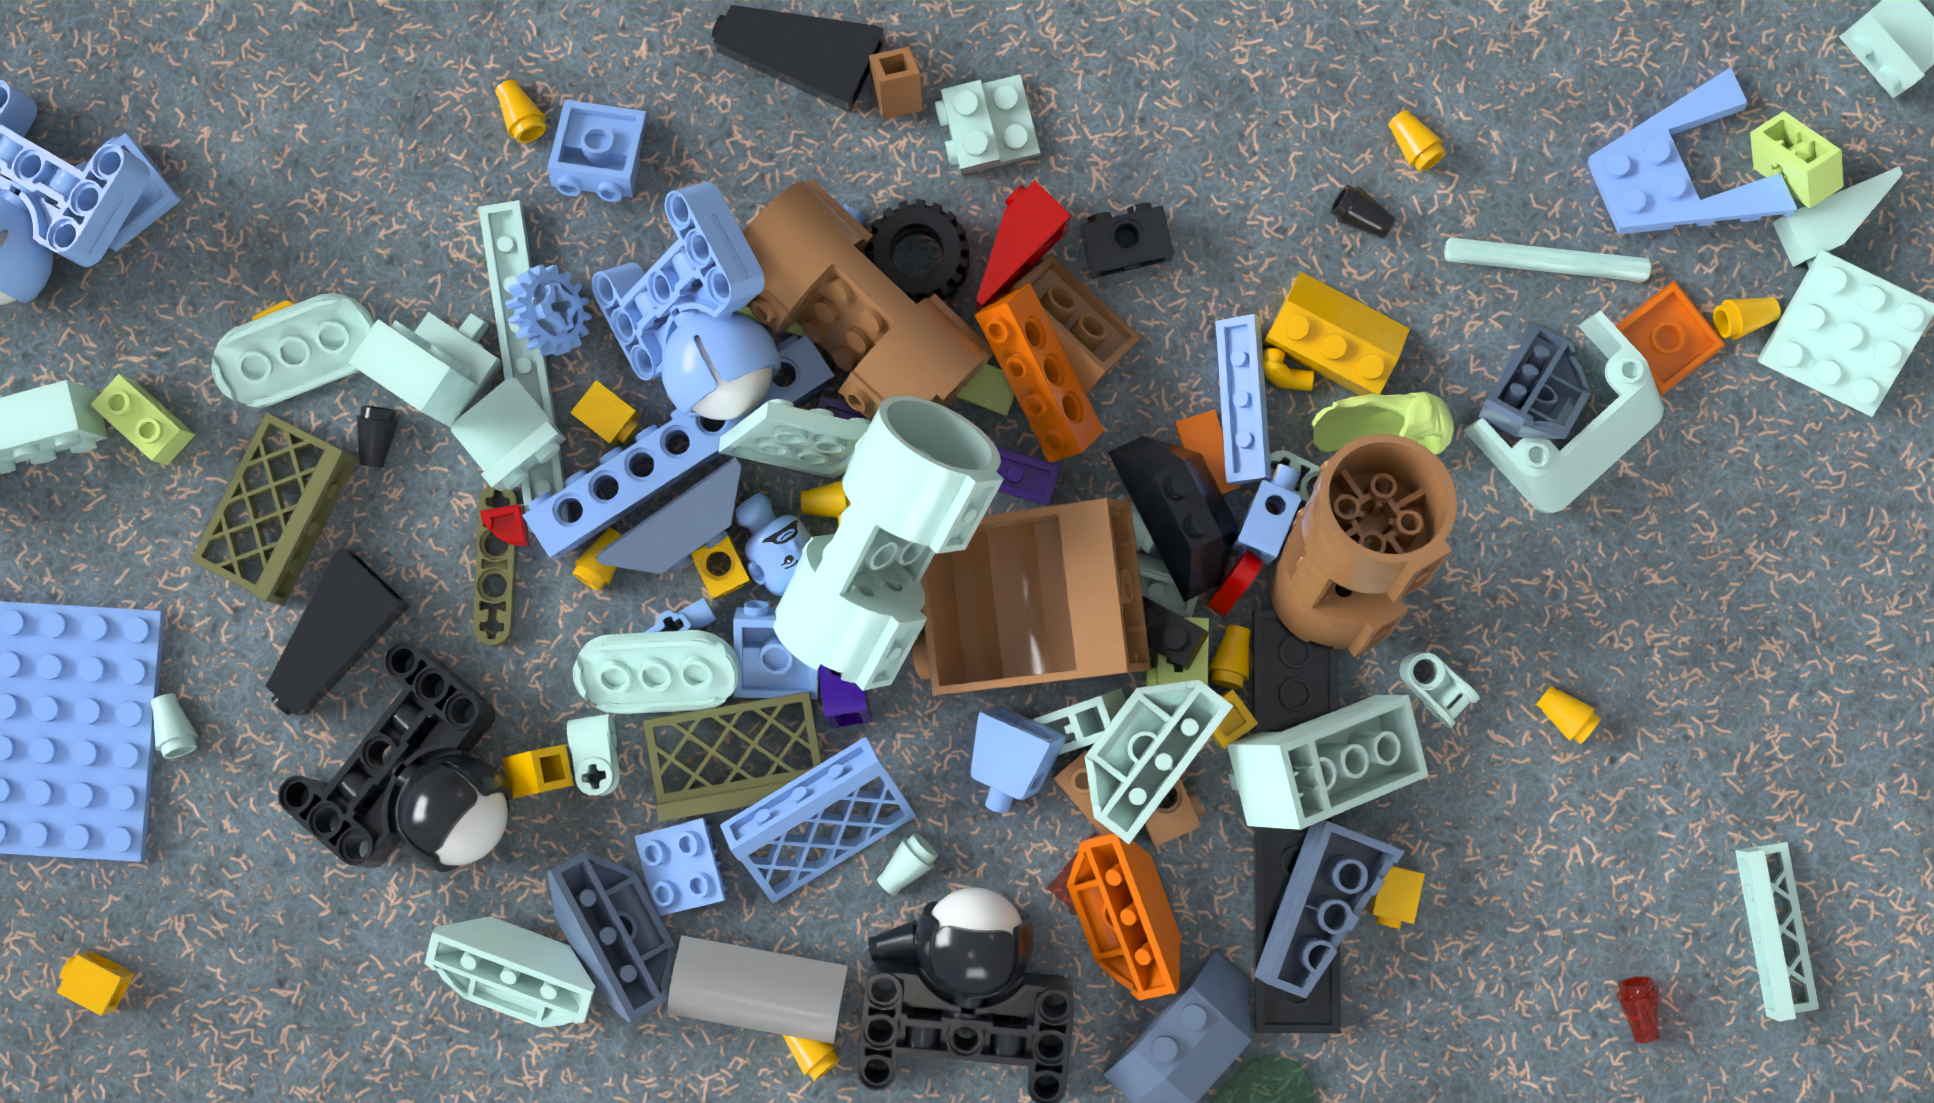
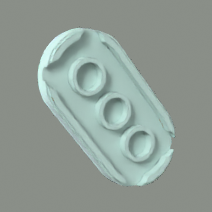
M335 293L312 297L228 331L220 339L214 350L211 365L213 378L225 396L234 401L237 400L245 403L246 406L257 408L276 404L358 371L357 368L351 364L349 365L348 362L373 327L374 321L367 309L351 297Z
M700 630L599 636L585 644L573 666V681L579 694L586 701L589 698L593 703L597 704L596 708L611 714L698 711L716 708L726 702V699L733 694L740 678V663L733 648L719 636Z

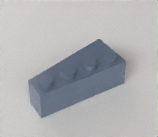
M1327 820L1310 825L1254 976L1266 984L1306 999L1336 955V949L1348 931L1351 932L1360 919L1358 916L1372 895L1376 896L1385 882L1383 881L1384 877L1393 864L1398 863L1405 851Z

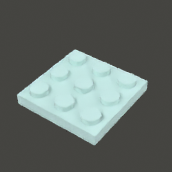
M1821 249L1761 351L1758 362L1873 417L1934 316V303Z
M773 399L767 401L720 437L719 453L835 479L847 471V466L855 453V446L867 431L871 421L864 418L842 419L834 417L833 412L826 409H811L808 411L794 407V404L790 401Z

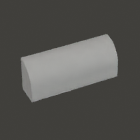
M681 935L671 978L667 1014L834 1044L847 981L848 966Z

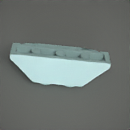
M1200 680L1136 688L1084 756L1094 818L1126 843L1130 844L1233 705Z
M492 916L438 926L432 932L425 964L430 969L437 970L442 979L462 998L539 1027L560 1026L571 1022L575 1024L585 1022L595 985L570 945Z

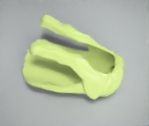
M1428 392L1408 393L1406 395L1370 393L1333 402L1332 406L1318 412L1312 421L1314 428L1313 443L1321 451L1327 453L1340 450L1349 442L1364 436L1393 434L1416 441L1437 455L1443 452L1451 443L1454 433V421L1448 406L1443 399Z

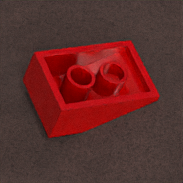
M1035 180L1027 188L1022 184L1018 186L1005 201V204L1008 206L1004 210V215L976 298V313L998 295L1008 292L1068 232L1071 214Z

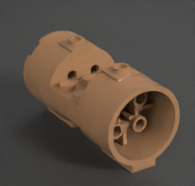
M812 178L806 183L798 181L785 189L742 231L761 266L765 280L762 292L754 297L747 306L760 322L767 324L774 332L782 333L795 323L799 324L807 338L815 343H819L831 354L839 368L850 372V375L838 392L845 397L852 409L861 412L868 420H873L881 402L891 396L918 397L947 408L948 404L957 396L962 388H965L994 355L990 345L935 293L929 299L924 298L916 304L862 254L873 235Z
M1373 434L1355 439L1343 446L1334 456L1326 460L1319 467L1321 472L1313 485L1314 490L1306 506L1294 515L1295 521L1288 532L1289 537L1277 557L1272 571L1270 585L1272 604L1279 619L1290 632L1307 643L1312 641L1321 645L1333 646V649L1348 648L1354 658L1391 636L1408 612V609L1402 602L1403 598L1429 583L1452 552V549L1445 541L1454 525L1457 514L1456 489L1450 473L1440 459L1425 446L1409 438L1393 434Z

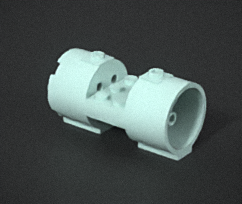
M898 395L888 397L881 402L867 431L857 442L855 453L843 476V489L851 505L842 513L840 518L841 524L836 534L811 537L810 541L806 543L802 550V557L794 570L795 573L775 610L776 621L773 625L775 633L781 643L796 658L816 671L821 664L841 672V680L856 683L863 691L892 684L928 619L921 612L925 604V592L920 581L935 553L940 554L966 549L1004 480L997 473L1001 464L1000 454L994 443L982 430L958 413L926 399Z

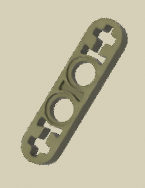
M488 486L481 493L479 500L473 630L477 639L483 644L498 646L507 642L514 630L518 546L509 544L507 551L501 556H493L488 551L487 541L493 534L484 525L480 511L493 509V507L489 506V500L497 498L498 492H500ZM513 489L502 491L503 497L510 500V505L520 504L519 497ZM501 574L507 582V588L503 595L493 598L487 594L485 582L489 576ZM483 602L496 605L506 603V611L497 609L496 619L497 622L504 623V630L497 632L495 639H491L490 632L483 631V624L491 622L492 609L483 610Z

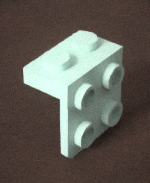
M1882 0L1839 36L1892 98L1913 86L1925 75L1924 72L1934 65V16L1919 0Z
M514 377L503 381L451 425L452 433L484 471L481 474L482 477L492 488L501 492L505 489L509 491L518 486L528 476L526 472L538 462L542 464L551 459L560 450L559 445L566 440V437L521 382Z

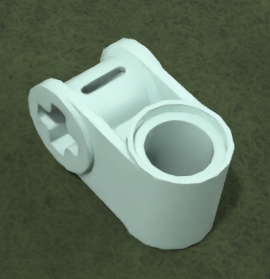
M1424 652L1411 653L1400 664L1399 672L1404 684L1424 702V706L1442 724L1450 729L1455 725L1454 719L1470 702L1476 703L1480 699L1476 691L1465 680L1455 674L1434 654ZM1425 660L1430 666V676L1426 681L1420 683L1415 679L1413 669L1418 661Z
M610 713L572 719L567 722V737L573 758L575 781L578 788L588 795H608L617 788L620 782L616 750L617 737L616 733L612 734L616 730ZM596 766L598 771L606 772V779L601 780L599 786L597 783L590 782L589 775L596 773Z

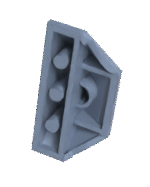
M1535 323L1487 397L1478 417H1483L1493 428L1507 432L1515 437L1565 439L1591 395L1582 367L1574 357L1576 351L1573 343Z
M736 456L600 550L596 555V559L602 565L662 574L668 569L675 574L694 560L690 554L702 545H705L707 549H711L728 536L725 529L731 526L741 470L739 460Z
M584 851L547 871L555 918L572 950L594 983V991L628 1023L666 1002L675 944L637 873L614 862L596 857L595 854Z
M1215 949L1106 1069L1103 1075L1133 1103H1196L1252 1041L1247 978Z

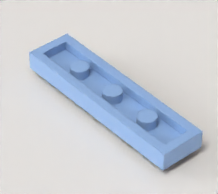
M1255 314L1216 321L1226 483L1239 485L1271 480L1265 377L1262 365L1261 320Z

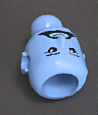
M757 493L735 509L737 522L741 526L748 528L753 535L746 542L744 548L745 556L749 562L748 571L757 584H764L772 594L783 596L802 557V550L813 536L809 532L811 530L810 527H806L798 517L788 514L777 518L773 512V504L770 498L763 493Z

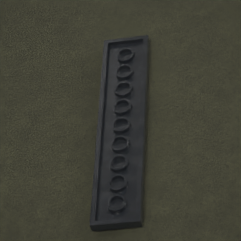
M1253 610V717L1258 722L1253 727V734L1258 732H1282L1339 710L1338 649H1333V646L1321 645L1312 641L1307 643L1301 640L1282 623L1275 610ZM1339 814L1325 820L1339 825ZM1253 826L1254 974L1309 826L1301 830ZM1340 944L1336 949V955L1306 999L1266 984L1254 976L1255 1033L1341 1034Z

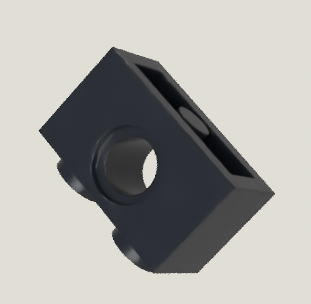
M1141 203L1127 208V214L1112 217L1111 212H1103L1087 218L1088 223L1081 225L1080 234L1091 279L1172 260L1174 250L1163 205L1152 208L1151 203ZM1121 230L1131 231L1136 236L1137 243L1133 247L1123 248L1116 243L1114 235Z

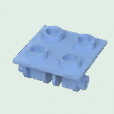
M705 817L634 836L650 899L659 916L726 900L724 891L728 890L727 885L724 886L720 869L718 870L721 862H716L714 854L718 853V850L712 847L713 842L709 830L712 827L711 824H706Z

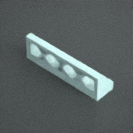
M1788 842L1735 850L1766 1016L1780 1022L1796 1019L1795 1013L1819 1009ZM1778 852L1781 870L1775 879L1770 882L1765 854ZM1782 880L1784 881L1785 891L1778 887ZM1774 892L1781 895L1788 902L1789 911L1780 924L1778 923L1775 909ZM1790 922L1792 924L1793 933L1786 929ZM1782 933L1795 941L1797 950L1788 966L1786 965L1783 951ZM1798 963L1800 966L1801 975L1794 971ZM1790 975L1803 983L1806 1001L1793 1003L1789 982Z

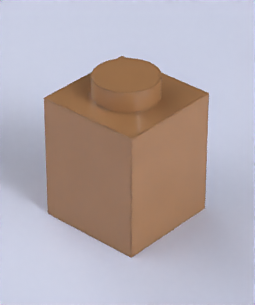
M909 46L869 55L872 93L883 120L923 111L920 72Z

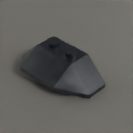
M1141 436L1109 451L1108 454L1183 601L1186 602L1219 585L1239 527L1202 454L1146 436Z

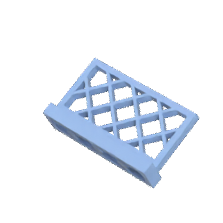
M864 737L730 818L720 826L731 852L738 861H742L770 901L775 903L912 820L916 815L882 764L867 737ZM876 777H881L876 792L859 790L860 787ZM845 800L840 814L823 812L825 808L835 802ZM855 801L872 802L867 816L850 815ZM882 803L898 804L901 808L887 818L877 817ZM802 822H808L804 836L787 834V831ZM819 823L836 824L831 838L814 836ZM846 825L863 826L860 834L854 838L841 839ZM772 844L768 857L750 856L751 853L764 845ZM782 845L800 846L795 860L778 858ZM810 847L827 848L824 856L818 860H805ZM773 869L791 870L789 877L775 886H772L769 882Z

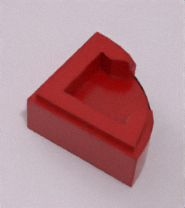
M523 504L480 511L484 525L495 537L511 545L530 546L527 522L522 516L525 514Z

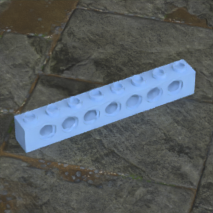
M794 335L781 342L776 347L780 356L781 368L791 369L796 374L794 382L787 387H780L771 380L765 397L753 410L738 418L725 420L724 426L719 431L709 432L703 428L705 417L691 418L676 409L670 414L672 418L670 422L659 429L656 424L644 429L635 436L637 443L624 451L621 447H617L606 453L599 459L602 465L588 474L585 470H581L564 481L566 488L553 496L549 492L544 493L528 504L530 511L522 516L548 556L554 561L560 559L721 456L722 454L719 453L720 437L767 401L783 399L792 402L794 407H797L833 384L835 376L813 342L806 335L800 339ZM679 434L687 436L690 439V445L686 452L675 455L668 451V442L673 436ZM641 457H649L654 460V469L646 477H637L632 471L634 462ZM607 479L617 481L619 489L614 498L602 500L598 497L597 489L602 481ZM570 502H579L583 507L581 518L573 523L564 522L561 516L564 505Z

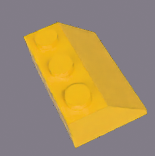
M1300 271L1262 344L1268 348L1283 350L1287 358L1360 396L1370 393L1380 394L1399 359L1410 328Z

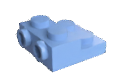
M565 100L547 167L551 186L556 187L560 193L567 196H577L581 191L597 193L601 199L609 202H618L622 197L633 198L640 168L639 154L647 124L646 111Z
M126 133L109 139L103 146L111 143L116 144L144 161L149 167L150 178L109 246L116 252L181 201V198L161 175L162 171L139 142ZM82 162L76 165L75 168L84 172L89 162Z
M762 600L747 601L744 603V608L737 607L733 619L734 651L740 663V678L734 690V697L772 698L810 691L811 699L817 700L819 672L796 658L781 643L773 628L776 621V608H769V603Z

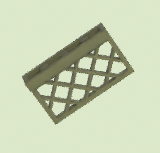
M266 412L190 561L243 587L267 602L285 606L359 457ZM276 426L284 430L288 447L270 453L266 439L272 427ZM295 436L304 441L296 443ZM312 446L324 450L317 465L304 471L299 451ZM291 455L296 474L278 480L272 461ZM264 464L269 484L251 490L247 476L252 468ZM299 482L302 495L298 503L285 508L280 488ZM272 492L277 511L259 518L254 498ZM245 501L250 521L232 528L228 514L233 505ZM279 519L283 532L278 541L267 545L261 525ZM253 529L258 548L240 555L235 535ZM226 539L231 559L220 563L207 559L206 557L213 543ZM260 556L264 570L257 583H254L246 578L242 562ZM234 566L235 573L227 568Z
M810 691L643 720L657 798L656 810L659 822L752 806L822 763ZM802 702L805 720L796 732L776 719V716L785 704ZM778 706L772 715L762 709ZM754 710L768 720L755 739L734 726L745 711ZM736 713L731 722L721 717L722 715ZM710 717L726 727L713 747L693 733L702 719ZM695 720L689 730L680 724ZM771 723L792 737L779 757L758 743ZM672 725L685 734L672 754L657 744L654 727ZM805 727H807L809 742L800 736ZM730 730L751 744L738 764L717 750ZM688 738L709 751L696 771L676 757ZM796 740L811 750L813 767L795 769L783 760ZM754 747L775 761L766 775L755 777L741 767ZM659 753L667 758L662 768ZM713 755L733 768V771L723 783L714 784L700 774ZM671 762H673L692 777L684 789L666 792L663 774ZM778 765L788 770L772 774ZM737 772L746 777L745 779L731 781ZM696 779L705 785L690 788Z

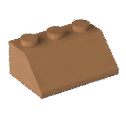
M1051 254L1013 285L1009 291L1031 283L1086 395H1088L1142 337Z

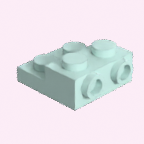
M1021 74L983 84L981 80L941 89L942 100L935 102L940 126L948 125L952 140L945 141L946 152L950 166L958 164L960 175L1040 156V149Z

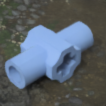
M703 597L677 613L672 610L665 611L657 616V625L643 633L668 631L670 628L668 621L670 619L677 623L683 622L684 627L679 631L701 630L718 619L706 598Z

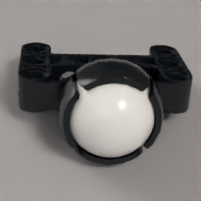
M400 641L394 643L387 649L383 664L387 673L404 687L328 785L320 780L294 775L287 778L281 784L278 791V800L281 807L348 865L373 869L380 867L387 861L391 852L401 841L413 859L431 870L448 872L458 868L460 865L472 863L486 856L498 844L506 828L509 812L508 801L513 798L507 780L497 769L482 759L465 755V752H470L485 732L492 727L495 721V710L493 705L431 652L409 642ZM411 655H414V665L406 672V661ZM443 679L445 683L444 690L438 697H435V687ZM474 704V715L469 722H465V711L470 705ZM391 746V757L384 764L382 759L383 753L386 748ZM308 788L309 798L304 805H302V794L304 790ZM337 813L339 818L338 825L332 831L330 822ZM367 839L368 851L361 857L360 845L362 841Z
M978 887L960 889L950 893L939 902H930L923 909L915 931L916 952L920 963L880 959L874 962L868 970L864 989L858 1059V1078L867 1089L874 1091L888 1088L894 1082L896 1076L898 1054L1028 1066V1094L1035 1103H1059L1064 1098L1067 1086L1074 1016L1073 987L1069 980L1061 975L1025 973L1034 948V929L1029 915L1022 909H1016L1001 894ZM880 978H887L894 982L895 987L890 990H882L874 982ZM1050 994H1059L1066 999L1062 1004L1056 1006L1049 1005L1044 1001L1046 996ZM876 1019H885L890 1022L892 1027L887 1030H879L873 1027L871 1022ZM967 1026L974 1029L976 1034L970 1038H963L955 1031ZM1050 1034L1056 1035L1061 1039L1058 1044L1052 1046L1045 1045L1040 1040L1042 1037ZM873 1059H880L887 1063L888 1067L883 1070H876L870 1067L868 1062ZM1042 1075H1051L1057 1079L1055 1083L1046 1086L1038 1083L1036 1080Z

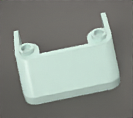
M1601 310L1584 320L1578 327L1609 359L1605 367V377L1608 384L1619 397L1559 451L1547 438H1522L1510 448L1483 417L1471 423L1463 430L1530 504L1543 513H1555L1567 507L1657 425L1663 416V402L1646 359Z

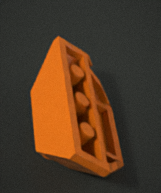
M1113 832L1080 842L1078 854L1067 882V888L1095 963L1117 982L1130 989L1131 994L1139 1001L1176 993L1179 990L1181 934L1152 856L1134 841L1128 844Z

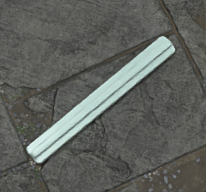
M1461 238L1448 239L1444 251L1445 260L1449 262L1644 282L1649 279L1651 272V261L1648 258Z

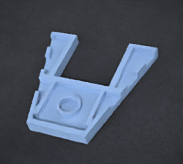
M1732 68L1720 73L1589 156L1588 165L1618 234L1673 229L1674 225L1696 223L1697 226L1714 225L1715 221L1740 219V222L1760 220L1762 216L1783 214V218L1795 215L1797 207L1781 173L1700 200L1671 135L1745 110L1747 100Z

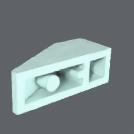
M1900 166L1830 195L1812 208L1805 206L1797 209L1792 217L1783 218L1782 216L1774 221V227L1792 266L1795 267L1806 262L1810 269L1821 249L1831 253L1830 251L1845 244L1902 176L1903 173Z
M1122 688L1031 720L1067 735L1065 743L1058 754L1061 755L1095 743L1125 704L1126 699Z

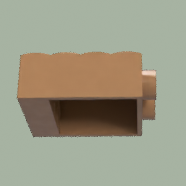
M1102 498L983 516L966 549L940 554L935 553L920 581L925 592V604L922 610L928 619L924 624L925 629L920 631L912 646V657L918 676L922 680L931 679L932 696L1151 670L1131 501Z

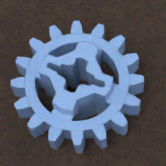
M542 264L517 275L518 283L508 288L515 298L506 301V306L514 310V316L508 318V322L518 324L520 328L515 335L516 338L519 339L526 336L528 338L527 349L531 351L539 348L541 356L544 357L550 354L559 356L570 352L573 348L579 347L582 344L580 337L589 334V330L583 325V322L592 319V315L583 310V306L589 303V299L580 298L578 294L582 285L580 283L572 285L570 283L571 273L566 271L559 274L557 265L545 268Z

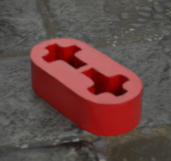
M1247 549L1221 582L1206 606L1222 617H1225L1255 579L1265 561Z

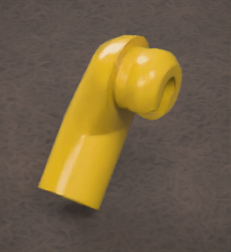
M1267 348L1263 351L1262 365L1264 375L1274 386L1284 389L1312 391L1314 371L1289 369L1283 363L1285 353L1281 349Z

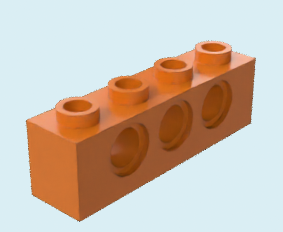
M1031 283L998 295L977 312L975 317L1049 463L1083 453L1104 430Z

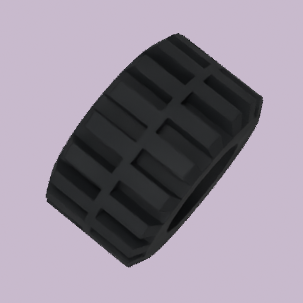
M916 199V204L908 205L906 200L899 202V208L892 210L890 207L883 211V218L880 221L876 219L871 225L873 237L866 246L865 256L916 304L924 298L929 299L934 293L943 302L949 296L952 299L958 293V287L964 284L967 277V269L969 268V242L966 239V232L962 224L959 225L957 223L956 216L951 211L948 213L944 212L942 205L935 202L933 206L925 204V200ZM915 234L926 235L933 238L940 245L942 261L934 272L923 277H911L901 273L895 267L893 262L894 248L907 236Z

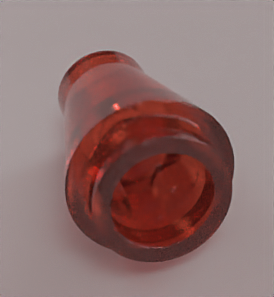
M1634 976L1621 980L1618 983L1619 991L1616 993V997L1632 1030L1634 1041L1648 1043L1659 1039V988L1654 986L1652 978L1648 976Z

